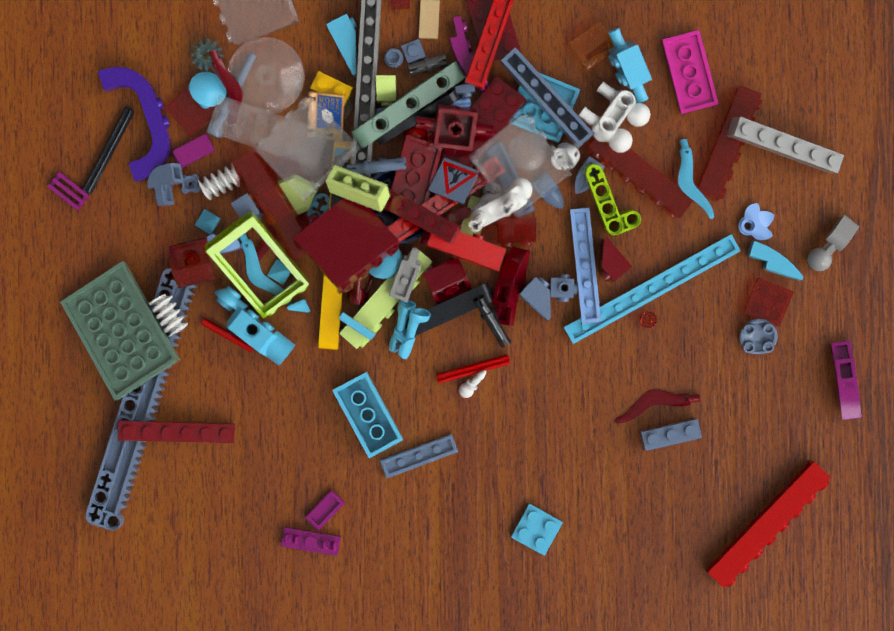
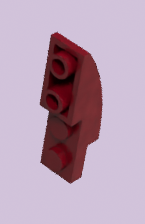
M512 247L503 264L493 298V304H497L495 316L500 324L514 326L519 290L525 286L530 250Z

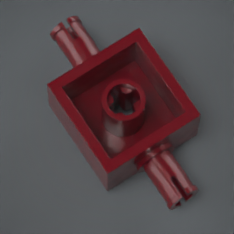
M437 104L434 119L417 116V122L415 123L416 129L432 130L433 146L472 151L476 135L492 138V132H494L493 125L477 124L478 112L476 108ZM457 124L458 127L455 128V131H452L451 126Z

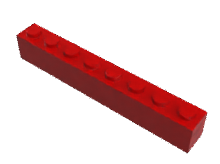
M810 460L705 571L724 589L727 586H732L736 581L735 577L740 572L744 573L749 568V563L753 559L756 560L763 553L762 549L766 545H771L776 540L775 536L779 531L783 532L789 526L788 522L793 517L797 518L803 511L802 507L806 503L810 504L816 498L815 494L828 486V480L831 477L819 465Z

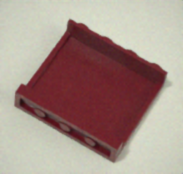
M346 198L341 199L293 237L294 245L297 249L303 250L337 288L338 294L350 290L354 282L365 278L369 270L380 266L383 259L388 255L392 256L395 254L399 247V239L369 207Z

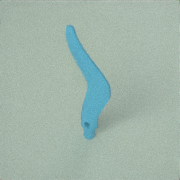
M687 139L680 140L681 150H679L681 165L678 185L689 198L703 208L710 219H713L714 212L710 203L693 182L692 149L689 148Z
M246 233L240 236L249 280L255 286L274 295L284 290L263 274L252 240L248 239Z

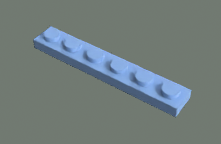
M589 208L570 210L581 321L582 324L600 323L601 315Z

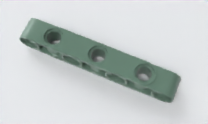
M455 60L351 131L352 135L361 148L366 147L466 78V74L457 60ZM437 79L442 81V88L437 86ZM407 99L412 102L411 109L406 105ZM377 120L382 123L381 130L376 127Z

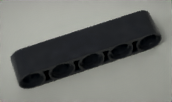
M488 282L427 309L431 313L430 319L418 325L415 336L476 309L477 306L473 299L477 297L480 301L479 295H484L488 303L492 302L494 295ZM408 318V320H407V322H406V326H405V329H406V330H407L409 318Z

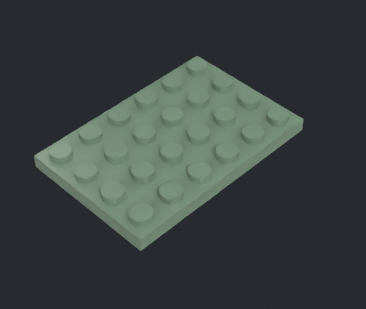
M124 261L60 302L114 400L121 399L180 360Z

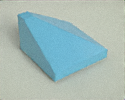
M204 209L195 226L212 235L221 218Z
M276 259L267 276L284 285L291 272L283 262Z
M305 299L287 307L288 310L307 313L311 311Z

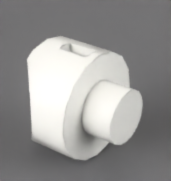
M570 143L559 144L551 156V162L556 169L574 168L580 159L579 150Z

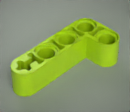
M588 163L583 170L584 176L605 230L611 235H618L639 226L641 223L640 214L633 209L618 212L603 169L596 163ZM591 168L597 170L595 172L596 178L599 179L598 181H595L594 176L589 174L592 172ZM599 185H603L605 189L601 195H597L595 191ZM610 203L611 210L606 213L603 212V205ZM635 214V221L628 223V215ZM612 221L618 222L615 230L609 229V224Z

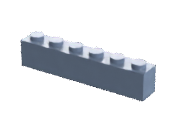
M516 47L501 60L500 64L577 148L582 146L594 134Z

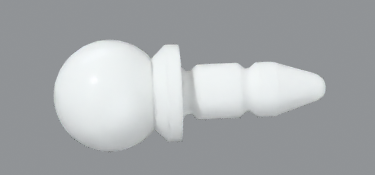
M483 370L472 380L468 379L466 383L461 384L459 394L463 398L471 397L474 390H477V385L484 379L487 371Z

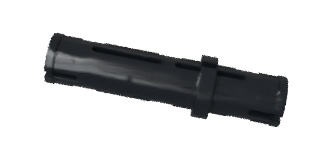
M479 295L480 301L475 297L473 302L481 313L480 317L486 321L500 347H506L504 341L508 346L511 340L495 316V310L489 306L484 295Z

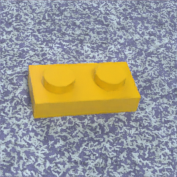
M318 71L310 87L311 90L319 93L344 95V106L353 91V87Z

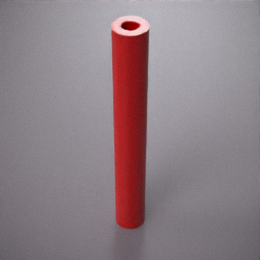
M206 318L202 320L201 325L248 352H252L253 347L241 338Z

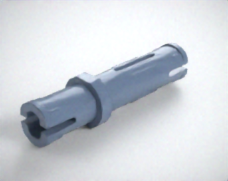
M405 157L374 162L367 160L360 164L347 165V169L360 175L370 176L372 173L406 169Z

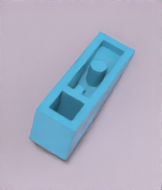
M345 14L326 25L355 78L357 77V37L355 31L357 25L353 17L349 18Z

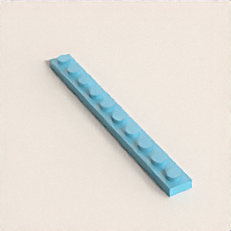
M732 234L601 306L600 323L582 324L581 318L565 326L564 329L572 344L741 250Z

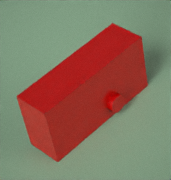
M424 230L420 240L422 245L499 271L506 252L505 248L483 241L484 237L473 233V236L459 232L453 244H450Z

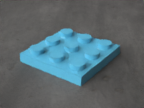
M539 73L573 109L580 89ZM520 86L518 93L525 97L527 101L509 124L559 143L563 132Z

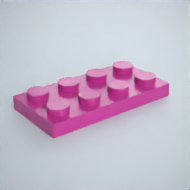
M700 30L663 39L662 45L680 114L718 105Z

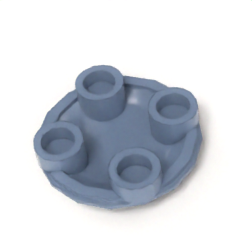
M754 319L743 326L739 338L745 352L760 355L774 350L778 334L777 329L771 322L765 319Z

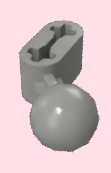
M845 214L838 219L826 236L825 240L827 243L824 247H818L810 251L807 261L811 269L820 272L828 269L832 263L831 255L836 249L839 252L842 251L857 232L859 226Z

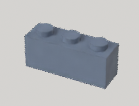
M696 418L639 431L643 450L645 451L702 438L699 422Z

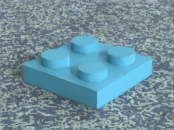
M529 503L511 538L545 556L563 521Z

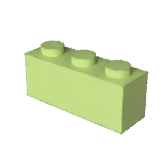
M334 165L326 179L330 193L380 212L390 197L387 184Z

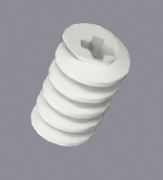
M231 163V170L226 166L224 167L225 173L218 169L217 177L210 173V180L206 176L203 177L204 183L198 180L202 192L209 200H212V193L219 197V190L225 194L226 187L229 190H233V183L240 187L241 179L233 163Z
M164 294L151 301L149 305H156L152 311L154 313L160 312L156 318L163 319L160 325H167L164 332H171L168 336L170 337L183 330L188 323H181L184 316H177L181 310L173 309L177 303L169 302L173 296H166Z

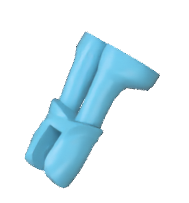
M399 300L397 325L389 342V351L395 353L399 350L398 355L403 359H407L416 339L415 333L418 325L427 322L430 319L431 313L426 309L416 308V303L408 300V302ZM408 317H409V322H408L407 330H405L406 322H407Z

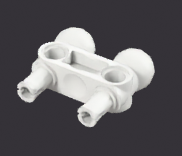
M603 81L597 92L606 97L611 104L600 117L588 110L587 107L581 111L579 117L591 126L596 140L600 142L606 141L613 151L623 153L631 148L633 139L629 131L623 128L618 129L625 117L635 127L644 126L648 123L651 113L645 104L636 103L635 96L630 91H616Z
M519 177L513 179L507 189L496 195L492 193L483 195L479 200V204L471 210L473 219L469 223V227H472L471 230L478 232L481 227H485L504 216H509L512 212L524 206L532 194L531 183L527 179Z

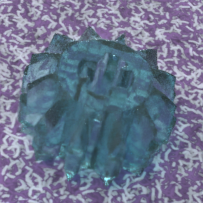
M206 39L204 44L202 40H199L200 47L193 46L197 52H192L191 56L197 58L193 59L192 62L193 64L199 63L197 66L199 70L204 67L205 71L209 72V66L214 70L211 56L206 60L203 54L216 49L219 58H224V55L219 53L223 49L221 46L216 47L217 41H213L211 44L210 39Z

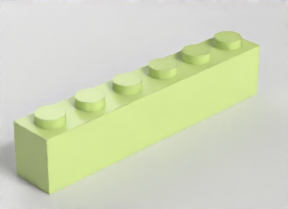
M421 251L417 260L421 261L420 269L412 290L420 283L419 277L428 268L432 267L433 261ZM397 273L392 279H386L353 317L354 320L375 334L383 326L380 322L385 317L389 319L395 312L393 307L399 303V299L389 296ZM348 325L340 332V335L356 349L359 346L363 348L370 341Z

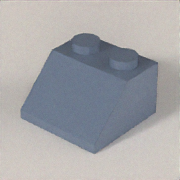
M534 277L519 293V296L548 321L551 318L550 290L547 288L549 284L542 277L539 279Z

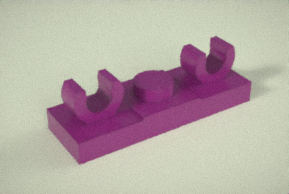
M284 527L281 546L338 556L341 536Z

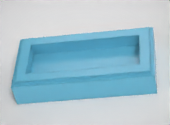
M344 312L340 316L341 321L369 340H372L376 335Z

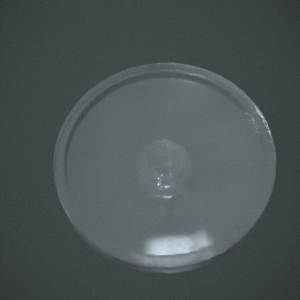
M271 37L252 39L241 45L229 62L228 72L239 83L243 92L241 106L253 113L270 115L282 112L298 99L304 85L302 61L291 46L279 39Z

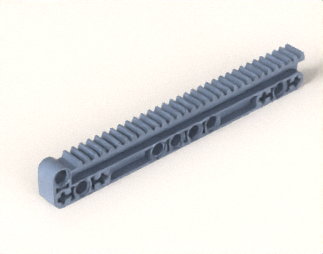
M168 268L161 275L154 299L160 297L164 290H168L170 296H173L169 302L177 303L173 309L181 310L177 316L188 317L185 313V310H190L187 303L193 302L189 296L195 295L192 291V288H197L194 281H199L200 278L193 274ZM174 272L173 275L176 276V279L170 282L167 275ZM170 282V285L173 286V289L170 287H164V283L169 284ZM178 333L168 337L173 347L179 346L175 341L176 339H181ZM166 370L142 384L139 392L133 390L122 398L86 511V520L92 525L108 530H116L124 523V516L121 510L128 506L124 501L130 499V496L127 494L133 490L129 486L135 485V482L131 479L137 477L134 472L140 468L136 464L142 463V460L138 457L144 456L141 450L147 447L143 444V442L147 441L117 440L118 420L123 418L130 421H150L156 419L152 413L158 412V409L154 406L160 405L157 398L163 397L159 391L165 390V387L161 384L167 383L164 376L170 375ZM128 400L134 401V410H129L127 408L126 404ZM109 474L111 481L106 483L104 476ZM99 492L105 493L106 500L104 502L98 499L97 495ZM98 506H103L100 507L97 512V515H99L100 517L94 519L95 515H93L92 513L97 510ZM111 516L118 518V525L115 526L110 523Z

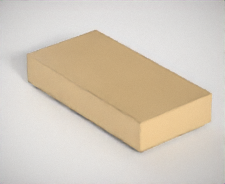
M421 0L419 39L438 40L440 0Z

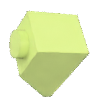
M376 75L377 103H381L383 107H387L396 101V75Z

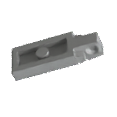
M412 248L410 257L404 256L389 296L408 302L420 269L421 261L417 260L420 250Z

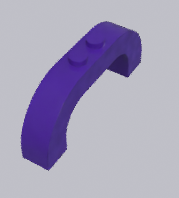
M112 67L98 71L106 92L118 88H130L139 96L153 142L149 153L139 160L130 162L129 166L135 182L147 180L150 173L156 167L166 164L171 149V139L167 128L170 126L167 115L163 116L161 110L164 108L161 97L157 98L154 88L143 76L131 69Z

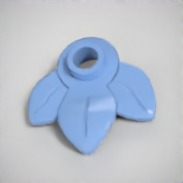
M758 203L751 204L746 208L744 217L739 221L738 229L743 235H752L756 240L769 239L773 235L767 227L771 224L775 215L768 211H760ZM746 222L751 225L749 230L744 227Z

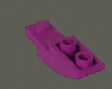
M461 16L453 17L456 37L450 38V44L457 62L467 76L474 52L469 53L472 48L470 39L466 40L464 32H468L466 22L461 20ZM485 86L483 89L476 87L480 92L485 91Z
M849 340L831 343L841 419L861 418L859 389L851 342Z

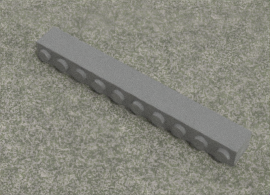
M361 0L354 129L375 115L382 0ZM353 136L352 165L360 164L367 160L372 162L373 142L361 148Z

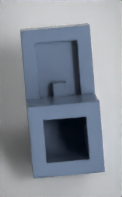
M164 164L156 167L150 173L147 185L148 189H155V200L158 206L174 205L171 186L184 183L181 164Z

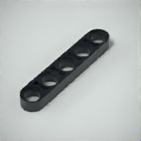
M455 89L440 95L376 139L378 145L415 126L417 116L429 118L434 115L437 104L451 105L456 102L459 96Z

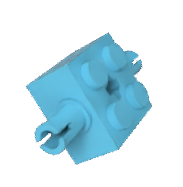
M619 27L610 30L608 34L614 47L608 50L610 53L608 59L611 65L617 69V73H615L616 78L620 84L622 83L623 86L632 89L637 103H641L649 98L643 84L652 80L638 44L630 40L624 41Z

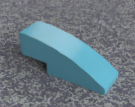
M752 241L750 243L747 256L763 261V270L798 281L803 280V275L783 255L759 242Z

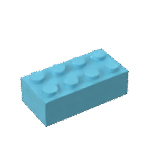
M368 372L332 390L369 458L403 440L398 427Z

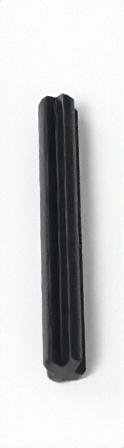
M124 107L82 187L83 191L92 194L134 114L133 109Z

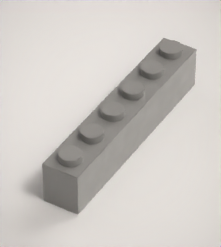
M732 117L726 135L826 173H838L844 157L843 154L743 117Z

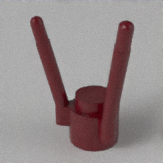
M371 275L365 293L364 289H360L361 280L359 279L356 282V288L347 291V298H349L350 304L364 305L365 300H368L374 276Z

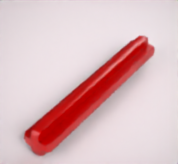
M506 354L437 373L436 378L438 383H444L477 374L483 370L487 371L506 366L511 361L509 355Z

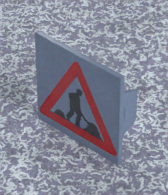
M444 158L428 191L464 204L480 171Z

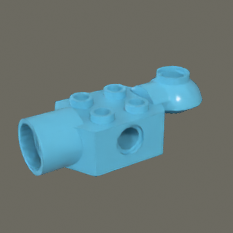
M229 285L226 288L214 291V294L218 296L216 301L229 311L235 309V312L228 319V323L225 326L256 351L280 366L295 347V344L280 332H274L275 328L267 321L262 323L258 320L260 316L253 310L247 311L248 305L240 300L242 295ZM252 324H255L258 328L255 335L250 332Z

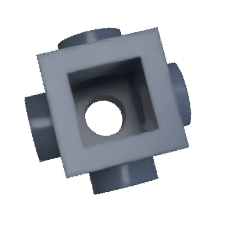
M559 274L558 278H550V297H556L557 301L569 302V298H574V294L577 295L578 283H574V279H570V275ZM562 285L567 287L565 292L561 290Z

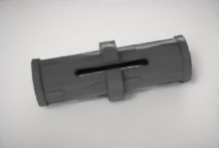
M443 53L429 59L426 57L423 58V61L408 64V70L416 68L409 71L410 76L412 77L426 71L429 73L432 72V69L447 66V60L439 62L446 59L445 54Z

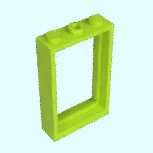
M251 210L205 244V250L263 319L266 316L273 315L281 305L288 304L293 296L304 292L309 285L305 274ZM252 227L297 279L265 304L260 301L220 254V251Z

